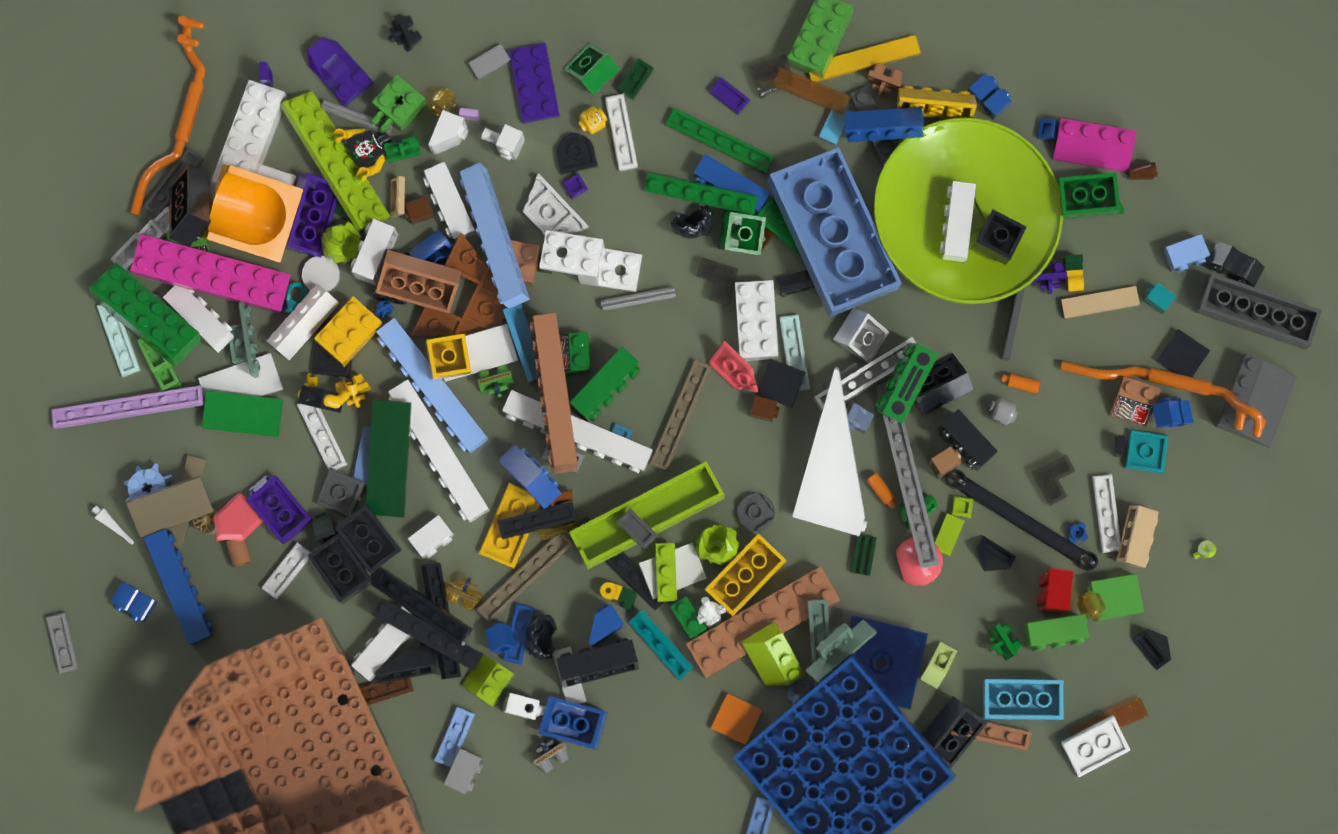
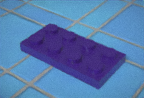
M546 43L509 50L523 124L560 117Z

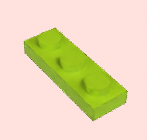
M675 543L655 544L657 602H677Z

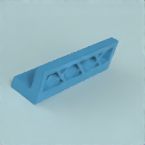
M519 304L510 309H503L528 382L540 378L541 375L537 376L535 359H538V357H534L532 342L534 339L531 338V331L522 305Z

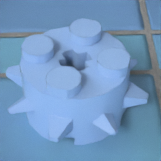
M156 463L151 469L142 470L139 466H136V473L131 479L123 483L128 486L129 497L126 501L148 494L146 491L148 485L153 487L151 492L170 486L169 481L173 476L160 474L159 466Z

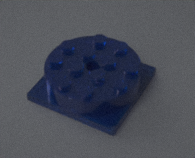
M852 615L849 625L851 630L864 620L877 632L852 655L859 660L898 707L911 710L928 633ZM877 658L885 660L886 665L884 668L879 669L876 666L875 661Z

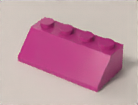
M1061 118L1055 141L1053 160L1128 172L1134 150L1136 131Z

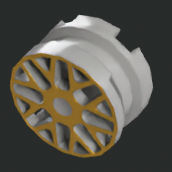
M214 510L212 513L195 518V523L193 519V525L196 530L205 535L215 534L213 516L218 511Z

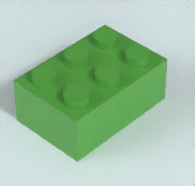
M1086 614L1023 625L1027 649L1032 648L1033 651L1044 650L1047 645H1051L1052 648L1063 647L1066 645L1065 642H1070L1071 645L1082 644L1085 642V639L1089 638Z

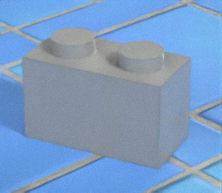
M459 749L444 785L464 794H467L468 791L471 792L476 783L473 780L475 774H480L484 763L481 762L483 758Z

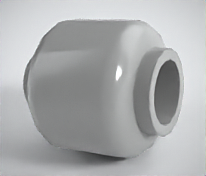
M1002 397L997 399L996 402L992 401L988 409L991 412L990 418L1004 426L1009 423L1012 424L1018 414L1016 404Z

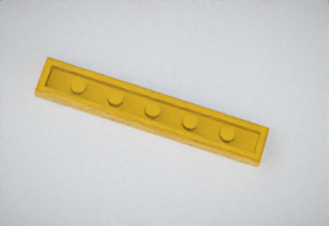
M916 35L835 56L823 79L809 73L811 83L874 67L876 63L883 65L920 55L921 52Z

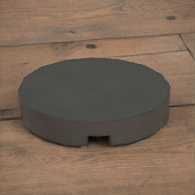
M751 493L745 496L737 507L739 523L745 529L752 532L767 529L775 516V508L772 501L767 496L759 493Z

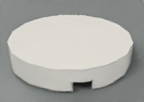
M325 256L321 258L313 257L305 263L302 269V279L309 290L318 284L329 292L337 286L340 280V271L332 259L325 258Z

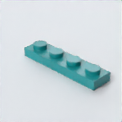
M641 610L629 622L679 681L694 668L644 610Z

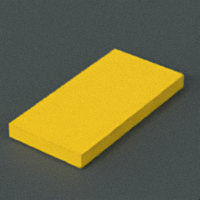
M511 483L508 484L478 553L514 569L530 533L502 540L498 520L540 510L541 505L525 489Z

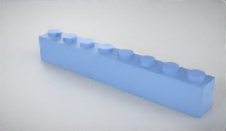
M479 162L460 171L462 178L460 183L463 189L466 190L467 195L465 198L468 205L472 208L470 214L477 224V235L483 242L481 248L484 254L487 255L488 260L486 263L494 276L492 277V282L498 289V300L510 309L530 300L488 170Z
M395 318L376 331L379 335L376 339L382 347L387 346L390 349L389 356L394 362L397 360L402 365L400 370L406 377L410 375L414 380L411 383L417 392L421 390L424 393L423 399L429 407L432 405L437 411L434 414L441 422L445 420L448 424L446 429L452 437L456 435L459 438L458 445L464 452L468 450L471 454L488 441L487 436L442 379L432 380L428 360Z

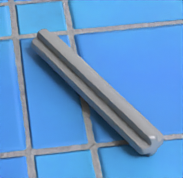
M324 100L321 108L326 112L381 132L380 128L385 123L380 120L378 124L373 125L371 123L373 117L328 100ZM392 125L386 131L388 135H390V133L392 132Z
M674 287L601 300V308L605 311L674 298L676 296Z

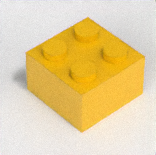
M465 334L426 340L425 344L432 380L471 373Z

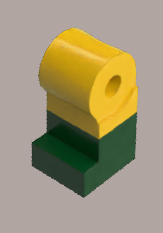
M1083 254L1065 255L1063 258L1064 272H1067V278L1065 279L1067 292L1084 290Z
M611 582L604 583L600 588V593L604 599H614L624 603L623 609L631 612L638 594L637 592Z

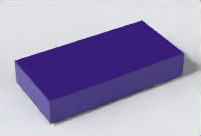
M266 61L259 62L260 81L263 85L273 88V71Z
M722 77L709 90L712 96L737 115L750 102L749 98Z

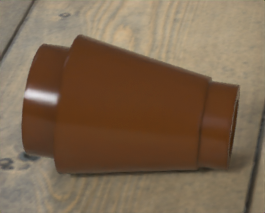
M1148 161L1129 169L1131 180H1152L1154 177H1158L1155 162L1150 163Z

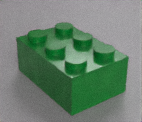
M1117 172L1061 177L1058 179L1063 220L1119 214L1121 209Z

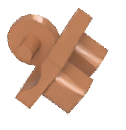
M876 63L873 70H870L867 80L874 82L872 88L879 90L877 96L881 97L883 92L890 94L891 89L898 91L902 85V72L893 69L890 77L885 76L883 73L886 66Z

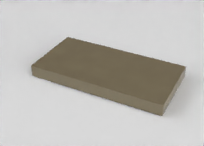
M200 476L126 501L140 538L214 512Z

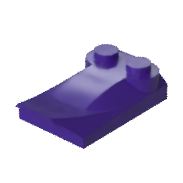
M322 37L307 50L308 66L344 107H347L374 83L337 41Z
M266 475L249 489L247 502L282 544L292 540L313 520L276 475Z

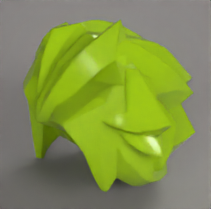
M350 222L344 225L331 226L322 234L321 241L325 258L329 257L334 263L343 262L345 264L359 253L358 247L362 241V236Z
M714 525L703 530L700 538L696 540L697 546L695 551L698 553L699 560H708L711 564L717 563L724 566L726 563H731L736 557L740 541L736 540L735 530L723 525Z

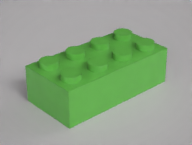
M815 0L787 58L789 66L823 79L854 15L853 5L840 0Z

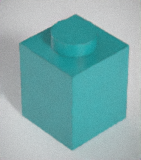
M1159 283L1154 287L1150 285L1144 293L1147 296L1144 301L1161 314L1166 311L1176 295Z

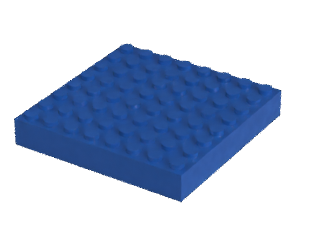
M854 655L849 657L733 756L737 764L797 834H889L956 777V774Z

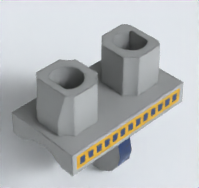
M541 739L539 742L542 746L536 749L538 754L544 751L546 753L533 762L546 774L554 769L549 761L553 756L557 757L560 764L569 759L565 749L567 747L562 742L550 750L549 748L555 745L553 740L545 743Z

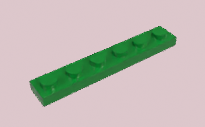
M653 172L647 173L644 190L649 193L749 215L755 214L758 195Z

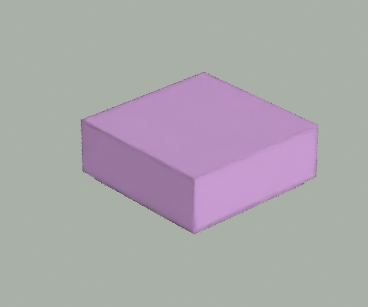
M459 109V116L464 118V120L479 121L480 114L478 110Z

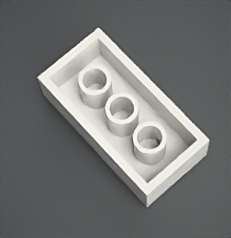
M773 280L736 282L735 297L739 355L746 361L778 359Z

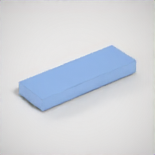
M456 707L434 761L450 768L452 767L470 728L474 713Z

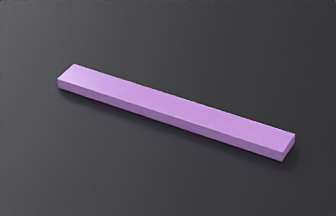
M199 385L51 409L53 428L60 429L204 405L203 387Z

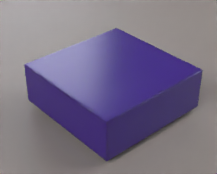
M579 173L562 182L571 199L588 191Z

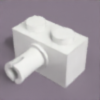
M506 124L501 134L485 128L481 139L496 144L500 157L507 161L511 159L516 161L525 142L522 131Z

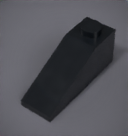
M425 644L411 647L375 671L378 682L384 683L436 673L433 649Z

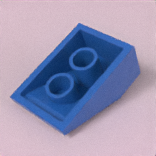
M549 696L538 734L598 750L608 713Z

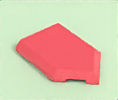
M724 341L708 361V364L734 389H748L750 392H758L752 366Z
M236 494L213 516L216 541H244L263 522L243 494Z

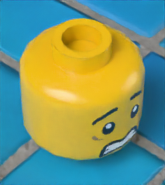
M592 106L579 115L581 121L578 124L583 132L587 131L589 134H595L606 126L605 121H607V118L600 107L597 109L595 106Z

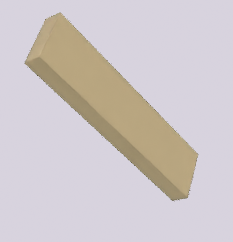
M1136 286L1060 300L1064 319L1140 305Z

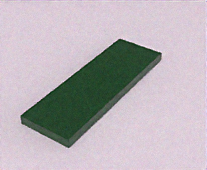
M373 399L366 504L375 515L405 516L412 402Z

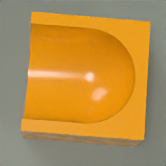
M222 165L210 203L209 218L211 222L209 227L201 232L200 238L272 261L281 262L303 189L231 165Z

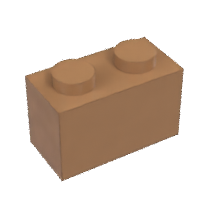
M949 447L931 458L928 464L937 478L940 479L958 468L962 457L957 449L953 450L952 447Z

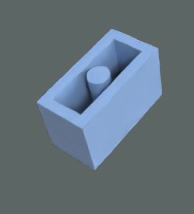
M1202 234L1167 246L1163 250L1171 272L1175 270L1182 272L1188 269V265L1194 263L1195 266L1201 265L1210 256Z

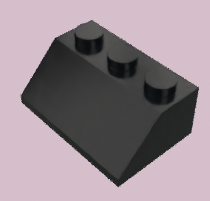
M953 353L934 362L918 393L914 404L922 415L974 390L968 372Z
M953 696L922 735L947 765L952 768L987 725V722ZM952 730L958 735L951 734Z

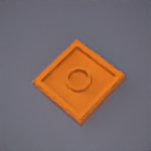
M727 693L711 729L746 745L762 710Z

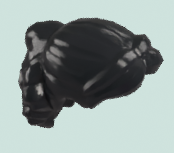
M704 205V207L699 206L697 211L689 216L679 213L670 223L676 235L695 239L710 234V230L714 225L715 214L711 207Z
M539 614L534 616L526 629V649L530 655L539 660L551 659L555 648L552 646V636L557 630V626L551 615Z

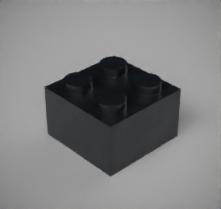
M992 209L972 248L1006 265L1011 260L1027 226Z

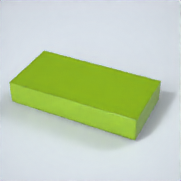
M948 513L934 543L939 547L942 554L950 557L965 521Z

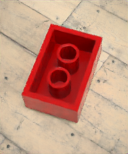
M1050 568L1042 576L1040 575L1039 587H1042L1040 595L1037 596L1036 604L1039 606V611L1063 614L1070 610L1074 571Z

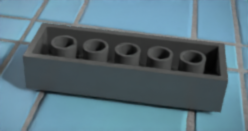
M1211 273L1207 278L1196 313L1305 350L1311 346L1322 312L1320 309Z

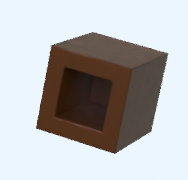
M427 196L405 203L407 208L404 210L407 221L411 220L413 225L435 218Z
M755 396L750 417L772 422L773 417H778L780 407L776 406L777 401Z

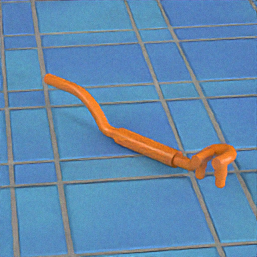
M184 15L178 18V22L182 26V34L177 37V41L183 46L187 58L196 69L193 82H190L174 137L176 142L173 152L150 165L139 180L130 214L139 216L151 178L160 169L176 162L181 157L185 143L187 144L204 88L202 83L205 76V67L193 49V46H199V41L191 38L192 28L203 29L204 23Z
M1063 361L1061 364V370L1091 378L1121 379L1123 377L1138 376L1147 378L1149 382L1206 396L1212 394L1223 397L1236 409L1234 428L1243 430L1248 415L1254 419L1252 435L1255 437L1262 436L1266 420L1261 412L1240 401L1230 390L1212 385V382L1156 368H1151L1150 370L1142 367H1128L1118 370H1101Z

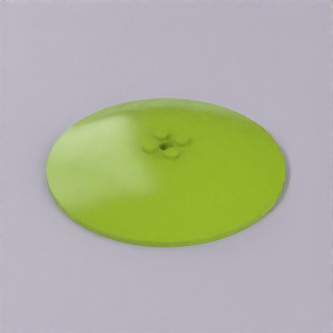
M953 118L925 126L923 137L906 138L890 155L881 171L875 190V225L881 244L895 268L913 285L934 297L949 302L983 304L1010 297L1031 284L1046 268L1055 253L1062 232L1063 217L1059 186L1047 161L1021 135L1005 126L987 120ZM953 181L976 184L968 256L965 262L943 260V253H940L941 241L944 242L945 235H942L943 223H947V216H944L945 205H949L950 199L946 198L948 186L951 187ZM992 209L1027 226L1011 260L1006 265L972 248Z

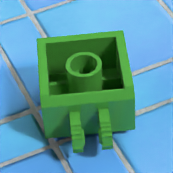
M396 75L372 101L373 107L378 113L371 123L376 125L383 117H386L388 120L380 128L382 133H385L392 124L403 131L427 105L426 98L400 76ZM398 101H402V102H403L402 105H400V104L396 105V103H397Z

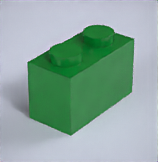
M687 596L670 606V609L690 640L707 631L704 623H698V614Z

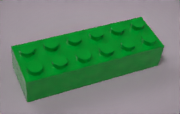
M116 262L89 288L93 299L173 367H176L201 342L200 334L195 328Z

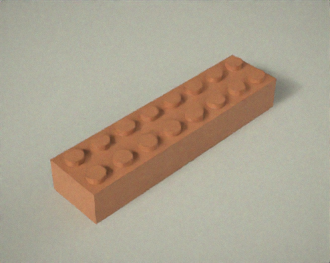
M556 313L533 316V322H530L531 338L536 339L532 342L534 357H538V359H535L537 376L541 375V378H538L539 394H543L540 397L542 413L546 412V415H543L544 430L549 431V434H546L547 450H551V453H548L550 469L554 468V474L577 471V456Z
M820 566L686 643V646L706 679L746 656L747 652L741 641L775 622L784 634L808 620V600L828 599L829 608L838 603L840 598Z

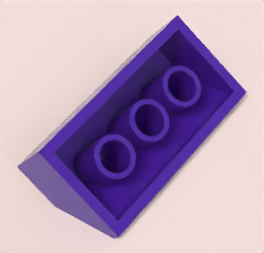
M309 173L299 174L296 187L303 189L285 249L321 258L323 253L321 237L325 230L331 226L338 199L326 179Z

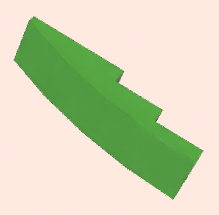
M138 339L137 342L162 391L184 388L174 367L142 339Z

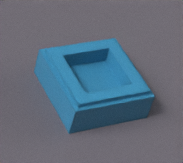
M616 423L612 429V433L626 439H630L633 430Z

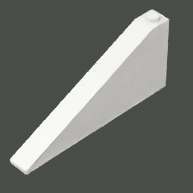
M835 367L792 517L860 536L861 531L865 532L867 521L864 520L865 512L839 368Z

